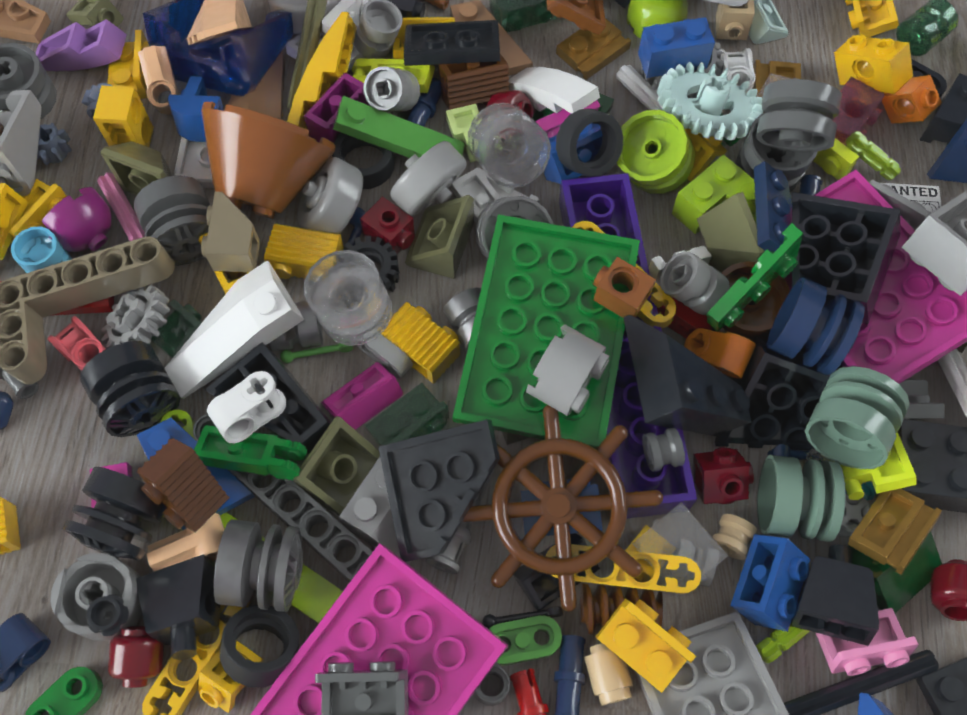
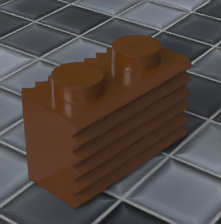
M501 54L500 61L439 64L442 100L448 110L472 104L487 105L491 96L495 93L510 91L508 82L509 66Z
M174 438L169 439L168 444L162 445V449L156 451V455L150 456V460L144 462V466L138 468L137 471L146 482L141 487L142 491L156 504H164L167 509L162 512V515L177 529L184 525L196 533L230 498L203 464V461L199 459L195 451Z

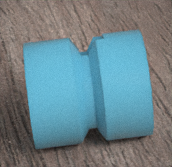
M41 226L23 230L15 237L11 245V253L14 260L26 273L72 259L70 254L63 249L54 233Z

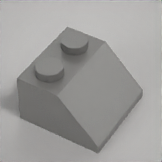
M379 457L339 518L343 526L350 532L375 547L379 543L383 544L400 557L381 458Z

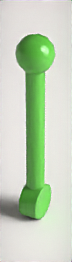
M343 340L336 345L296 352L284 350L280 354V359L283 363L288 364L297 358L336 351L350 352L353 350V344L350 340Z

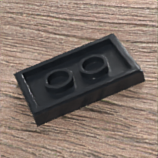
M497 20L406 25L404 43L405 66L500 61L499 26Z

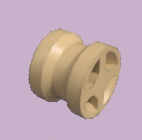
M723 514L719 521L721 528L718 533L712 536L710 544L714 549L719 550L720 553L726 556L745 560L749 551L747 545L753 539L754 534H757L758 530L752 523L741 517Z

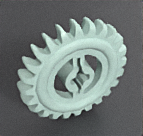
M689 62L685 68L678 64L675 70L670 68L667 74L662 76L657 89L658 102L663 106L662 110L674 115L685 129H691L690 133L697 135L701 133L704 138L708 139L710 136H713L715 140H723V137L727 140H735L736 137L743 138L748 134L752 123L764 112L761 105L762 97H756L757 89H750L747 92L750 81L743 82L741 86H737L740 74L735 75L730 81L727 80L728 68L720 76H716L715 64L712 65L708 73H705L703 62H700L696 72H694L693 64ZM698 92L696 98L687 97L689 94ZM730 109L731 112L729 114L720 116L722 110Z

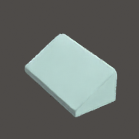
M754 0L755 14L748 34L754 44H761L787 37L789 35L788 30L771 0Z

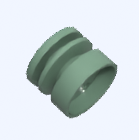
M856 366L839 368L830 375L820 397V402L817 403L805 429L807 440L816 451L843 466L856 469H875L884 465L896 439V433L901 427L903 418L910 406L908 395L900 384L887 375L875 370Z
M768 455L761 469L757 494V517L761 533L764 535L791 537L798 526L799 533L804 539L812 540L816 537V539L825 542H831L836 539L841 528L845 508V480L840 464L833 461H823L820 463L818 460L808 459L802 468L798 458Z

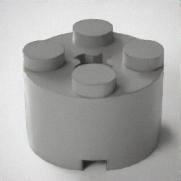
M564 324L560 328L562 335H564L563 339L556 335L554 336L533 373L538 378L536 388L528 384L526 393L568 416L571 411L577 414L581 412L590 396V391L586 387L591 378L600 379L609 363V355L605 354V346Z
M105 553L83 555L76 560L78 561L68 569L64 568L55 579L51 590V608L61 624L71 632L95 641H108L114 636L121 634V628L136 626L142 616L136 578L141 576L134 569L113 556ZM117 595L124 600L123 605L129 609L127 622L121 625L120 631L112 636H103L100 632H92L87 623V610L90 604L97 597ZM107 612L105 614V619H110L112 613Z

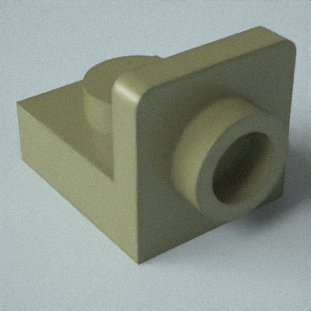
M79 0L66 14L72 23L77 22L80 25L94 26L107 19L118 27L124 20L110 0Z

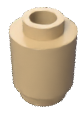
M603 643L591 646V654L584 657L594 696H599L601 706L632 698L630 687H633L628 665Z

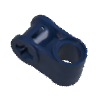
M24 613L13 615L0 626V679L3 680L0 682V693L10 688L33 663L39 660L48 650L51 640Z

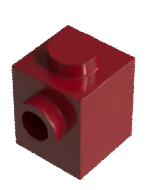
M383 196L360 218L364 237L372 236L373 242L376 241L377 237L382 238L383 244L385 245L388 242L392 245V251L395 250L396 254L401 249H407L415 238L413 217Z

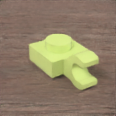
M472 104L447 110L446 120L452 137L465 142L470 162L482 160L480 152L482 145L479 137L485 136V126L477 105Z

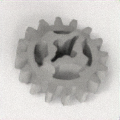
M152 284L131 290L130 294H123L119 304H113V312L105 317L107 325L101 329V332L105 334L101 339L106 344L105 347L110 348L111 346L129 341H142L150 344L151 337H158L160 334L157 329L167 322L163 316L170 311V308L166 306L170 301L169 298Z

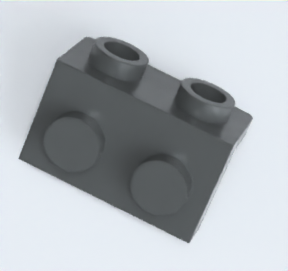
M395 661L370 662V670H354V662L328 663V671L315 674V683H322L321 715H408V669H395Z

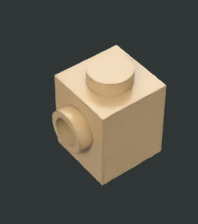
M749 0L742 6L718 4L716 12V39L747 40L755 14L754 0Z

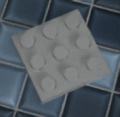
M738 611L679 631L692 642L687 649L696 658L692 663L688 660L685 662L662 693L635 671L652 715H789Z

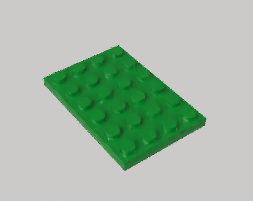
M498 214L452 416L453 422L470 424L489 419L492 420L494 430L545 440L543 409L547 404L526 393L528 384L536 388L538 378L533 373L554 336L556 335L563 339L564 335H562L560 328L565 324L605 346V354L609 355V363L600 379L591 378L586 387L590 391V396L581 412L577 414L571 411L566 416L558 411L561 438L580 441L597 449L607 434L625 323L623 317L594 301L597 287L593 285V282L600 269L604 265L610 268L616 257L635 267L640 240ZM623 284L613 285L614 289L618 292L626 293L630 291Z

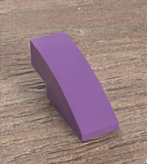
M107 19L89 29H85L75 22L42 40L38 44L36 55L45 71L91 69L119 60L127 34Z

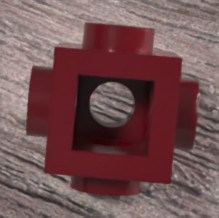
M721 447L712 452L693 454L694 486L704 504H731L738 500L749 499V484L754 482L753 468L750 462L745 461L738 449Z

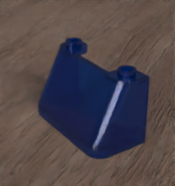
M174 0L143 13L149 47L155 45L167 48L175 80L188 83L190 76L203 77L206 88L236 96H244L256 89L293 35L292 13L274 10L266 15L264 23L253 28L238 29L225 36L188 45V34L204 0Z

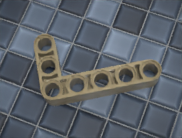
M148 236L0 282V367L23 384L28 385L38 382L47 371L44 317L163 281L175 269L173 258L156 238Z

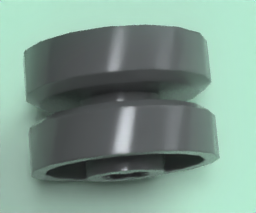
M17 43L0 44V112L10 111L6 105V98L10 92L31 90L41 104V119H43L51 112L56 102L57 90L51 78L44 70L36 53L26 45Z
M787 79L769 83L764 87L762 110L766 113L759 117L756 139L770 147L787 151L816 152L833 147L837 124L832 119L839 116L842 93L836 87L813 80Z

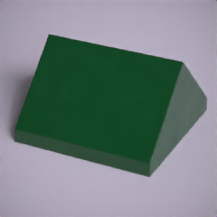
M931 531L902 575L897 573V569L887 563L883 565L847 545L853 550L852 564L867 567L873 572L877 606L881 610L892 608L894 613H897L931 581L934 568L942 564Z

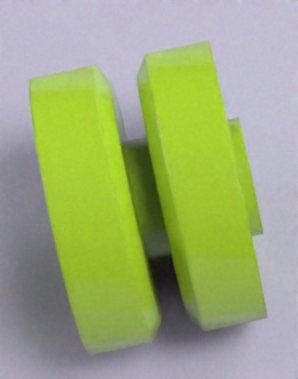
M646 110L633 115L622 125L623 150L617 165L624 173L629 174V179L638 189L649 194H664L677 189L688 179L694 167L695 150L684 126L674 115L662 110Z

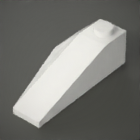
M269 261L256 267L234 283L164 368L181 398L185 399L232 368L260 343L267 345L305 320Z

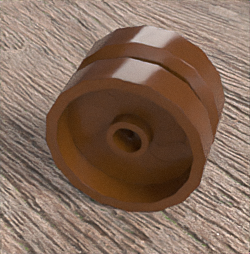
M746 261L732 264L721 273L729 281V289L743 276L750 279L753 275L751 270L757 262ZM779 275L769 284L772 288L758 303L752 300L742 309L745 313L734 326L728 328L725 325L719 332H731L751 341L754 340L755 336L768 340L773 322L790 292L787 281Z

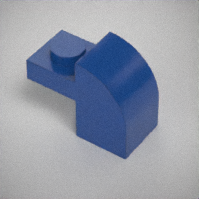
M190 76L185 89H182L180 95H169L168 103L178 134L187 140L195 142H206L201 112L203 103L214 102V109L224 111L220 96L207 95L203 77Z

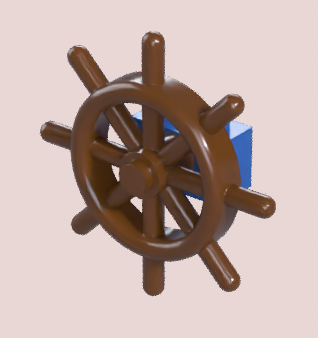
M546 405L543 409L545 440L535 442L523 448L514 456L497 444L500 456L497 464L503 469L494 487L492 504L471 506L462 522L493 520L500 540L510 552L508 557L491 576V584L494 587L502 588L522 564L538 572L558 575L561 607L563 610L571 612L577 606L575 573L592 568L608 557L629 576L638 577L642 574V565L617 543L625 528L628 508L658 506L663 502V494L659 490L626 492L618 471L609 461L612 454L628 435L626 427L622 425L615 426L598 448L595 449L580 441L561 438L558 410ZM563 456H570L584 461V465L572 479L567 480V485H565ZM547 457L549 481H541L527 467ZM597 473L605 481L610 494L599 495L598 484L590 485V481ZM518 481L528 490L521 491V502H510L512 489L515 482ZM611 510L608 527L605 533H603L601 511ZM523 517L525 536L522 540L515 531L511 518ZM580 533L594 546L588 551L572 557L570 534ZM554 535L556 558L544 556L534 551L545 536Z

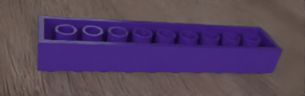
M629 174L562 180L559 206L563 226L572 228L574 224L580 221H590L596 224L605 234L640 240L636 264L650 275ZM650 294L647 300L653 306L651 314L656 316L658 314L657 306L650 300ZM653 326L654 328L662 332L661 327ZM625 327L606 437L617 425L626 427L628 435L609 458V461L618 471L626 492L659 490L663 494V502L658 506L628 508L627 519L689 511L696 502L697 496L683 430L677 429L684 447V465L674 467L668 464L664 465L660 471L652 472L646 462L642 443L643 434L654 433L655 435H660L669 428L645 423Z

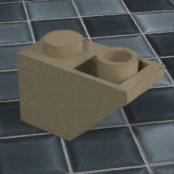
M215 191L213 205H209L207 208L206 216L209 229L208 235L202 238V255L207 258L213 271L250 272L256 268L260 244L253 223L223 192Z

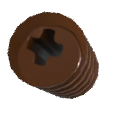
M582 583L580 625L581 623H586L589 635H593L597 624H601L603 627L626 598L634 605L639 599L659 614L655 622L662 626V591L658 592L655 599L653 590L644 589L639 597L637 589L629 587L624 597L620 586H613L608 596L605 586L598 584L592 595L589 585Z

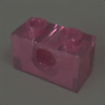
M852 76L840 91L842 99L839 116L832 119L837 124L835 138L845 146H847L845 143L846 139L855 131H860L866 136L868 131L864 128L867 124L873 127L881 115L883 109L879 108V105L885 94Z

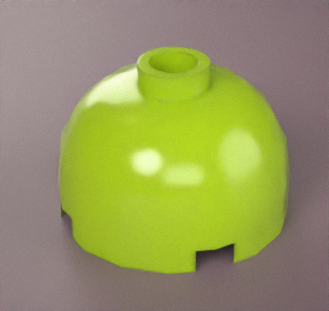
M631 0L628 6L626 21L628 25L630 23L634 28L633 33L641 39L643 27L686 20L688 2L687 0Z

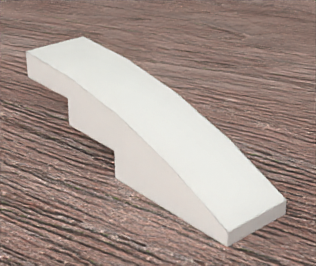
M525 68L508 81L509 90H521L530 99L533 108L538 111L547 107L555 113L565 109L572 114L579 109L586 108L600 98L598 86L578 76L553 68Z

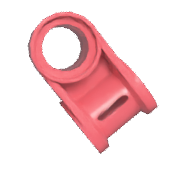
M75 315L71 318V323L55 337L50 335L47 338L69 362L71 361L81 371L87 362L98 353L106 350L97 337Z

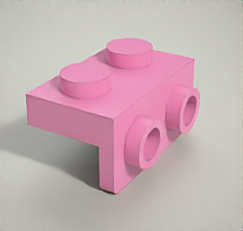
M892 608L878 610L879 630L868 646L816 633L831 673L835 674L846 671L848 676L865 673L871 669V666L884 663L887 668L901 666L910 661V655L919 644L914 636L905 637Z

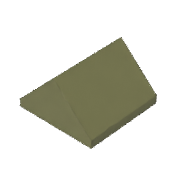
M466 195L443 204L440 203L427 207L421 218L405 264L409 267L454 279L474 225V198Z
M336 416L301 465L299 476L294 477L293 480L317 503L340 516L380 457L379 450L341 417Z

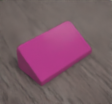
M376 362L324 399L321 404L333 419L339 416L356 430L403 395V391L395 376L379 362Z

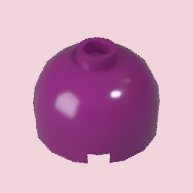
M93 187L79 189L82 196L75 200L68 195L57 203L42 220L46 228L57 237L63 249L70 253L83 252L89 248L91 251H96L108 241L106 234L111 228V210L103 197Z

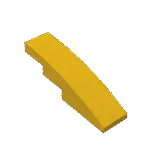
M341 12L321 40L307 65L294 96L287 122L306 129L307 126L303 116L343 73L348 72L357 30L348 12Z

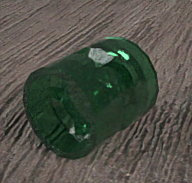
M929 0L900 23L896 31L897 41L909 42L911 55H925L957 28L958 14L955 8L946 0Z

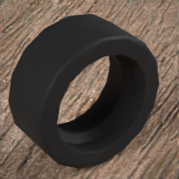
M579 109L570 114L561 124L556 136V151L561 163L567 169L587 177L601 176L610 171L617 163L623 150V133L620 124L613 116L594 109ZM591 123L599 124L602 131V144L599 152L592 160L586 163L579 161L576 149L580 133Z
M344 133L337 136L334 142L336 148L332 157L345 161V157L350 151L361 146H372L379 149L383 154L382 159L376 165L369 168H358L363 176V189L380 186L390 178L395 169L394 152Z
M258 605L239 610L230 617L222 634L220 661L224 671L235 682L247 687L264 688L273 685L298 652L300 633L295 621L286 612L276 611L271 605L267 610L260 609ZM253 629L269 631L282 641L283 652L276 660L267 663L253 662L244 658L236 650L238 636L243 632Z

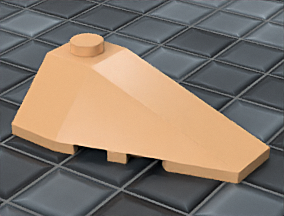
M204 0L188 34V45L198 44L251 28L252 25L244 1Z

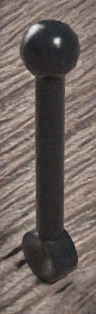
M561 606L546 610L499 617L488 614L483 617L482 624L490 629L499 623L535 616L555 618L563 616V610Z

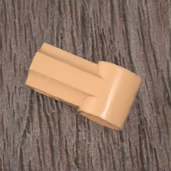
M155 45L145 47L138 52L147 86V98L159 112L165 115H172L168 102L158 103V97L164 91H171V95H180L167 48Z
M214 513L196 533L186 527L185 530L148 545L146 555L149 565L154 572L203 554L212 561H215L225 530L220 515Z

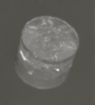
M507 102L492 104L479 112L473 119L468 131V147L473 158L498 185L508 188L524 187L535 181L545 171L550 159L551 144L547 133L519 106Z
M352 250L335 251L320 258L310 268L304 280V296L325 333L335 342L348 346L363 345L376 339L387 328L392 317V301L374 262L366 255Z

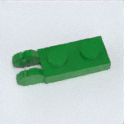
M209 425L204 426L194 448L195 453L205 466L261 475L271 474L277 479L292 481L294 477L299 476L301 468H299L297 463L289 460H303L307 453L306 446L300 442L280 439L276 435L255 432L239 443H228L217 427ZM277 454L283 459L275 458V455Z

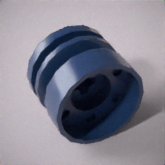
M802 277L794 284L779 309L768 336L767 349L791 359L805 347L802 359L803 365L813 367L816 364L818 372L824 375H831L853 347L864 318L865 307L856 300H852L846 305V296L842 294L835 295L824 306L827 295L826 287Z

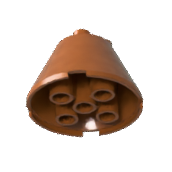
M204 102L201 112L214 192H223L238 209H241L242 204L253 207L252 211L254 214L274 219L275 213L281 214L302 191L307 181L316 175L335 152L336 145L328 139L321 137L320 142H317L314 138L308 136L309 130L289 122L226 104L224 111L214 109V102Z

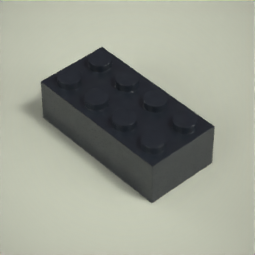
M903 419L898 434L916 474V485L901 489L924 500V504L932 509L937 507L941 510L967 513V427Z

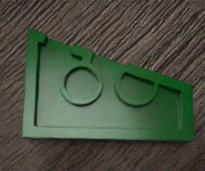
M793 223L782 233L784 235L783 244L775 252L767 249L757 259L758 262L751 270L753 274L751 278L748 279L743 276L738 279L707 312V323L717 332L725 325L728 328L734 326L744 315L745 312L742 309L752 300L755 303L762 300L772 287L769 284L779 275L782 278L786 277L797 266L798 261L796 259L803 232Z

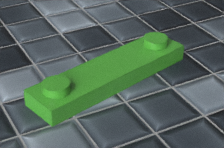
M343 96L340 101L333 130L408 158L414 154L420 158L430 148L442 141L450 142L463 155L465 145L463 141L385 111L377 110L372 106Z

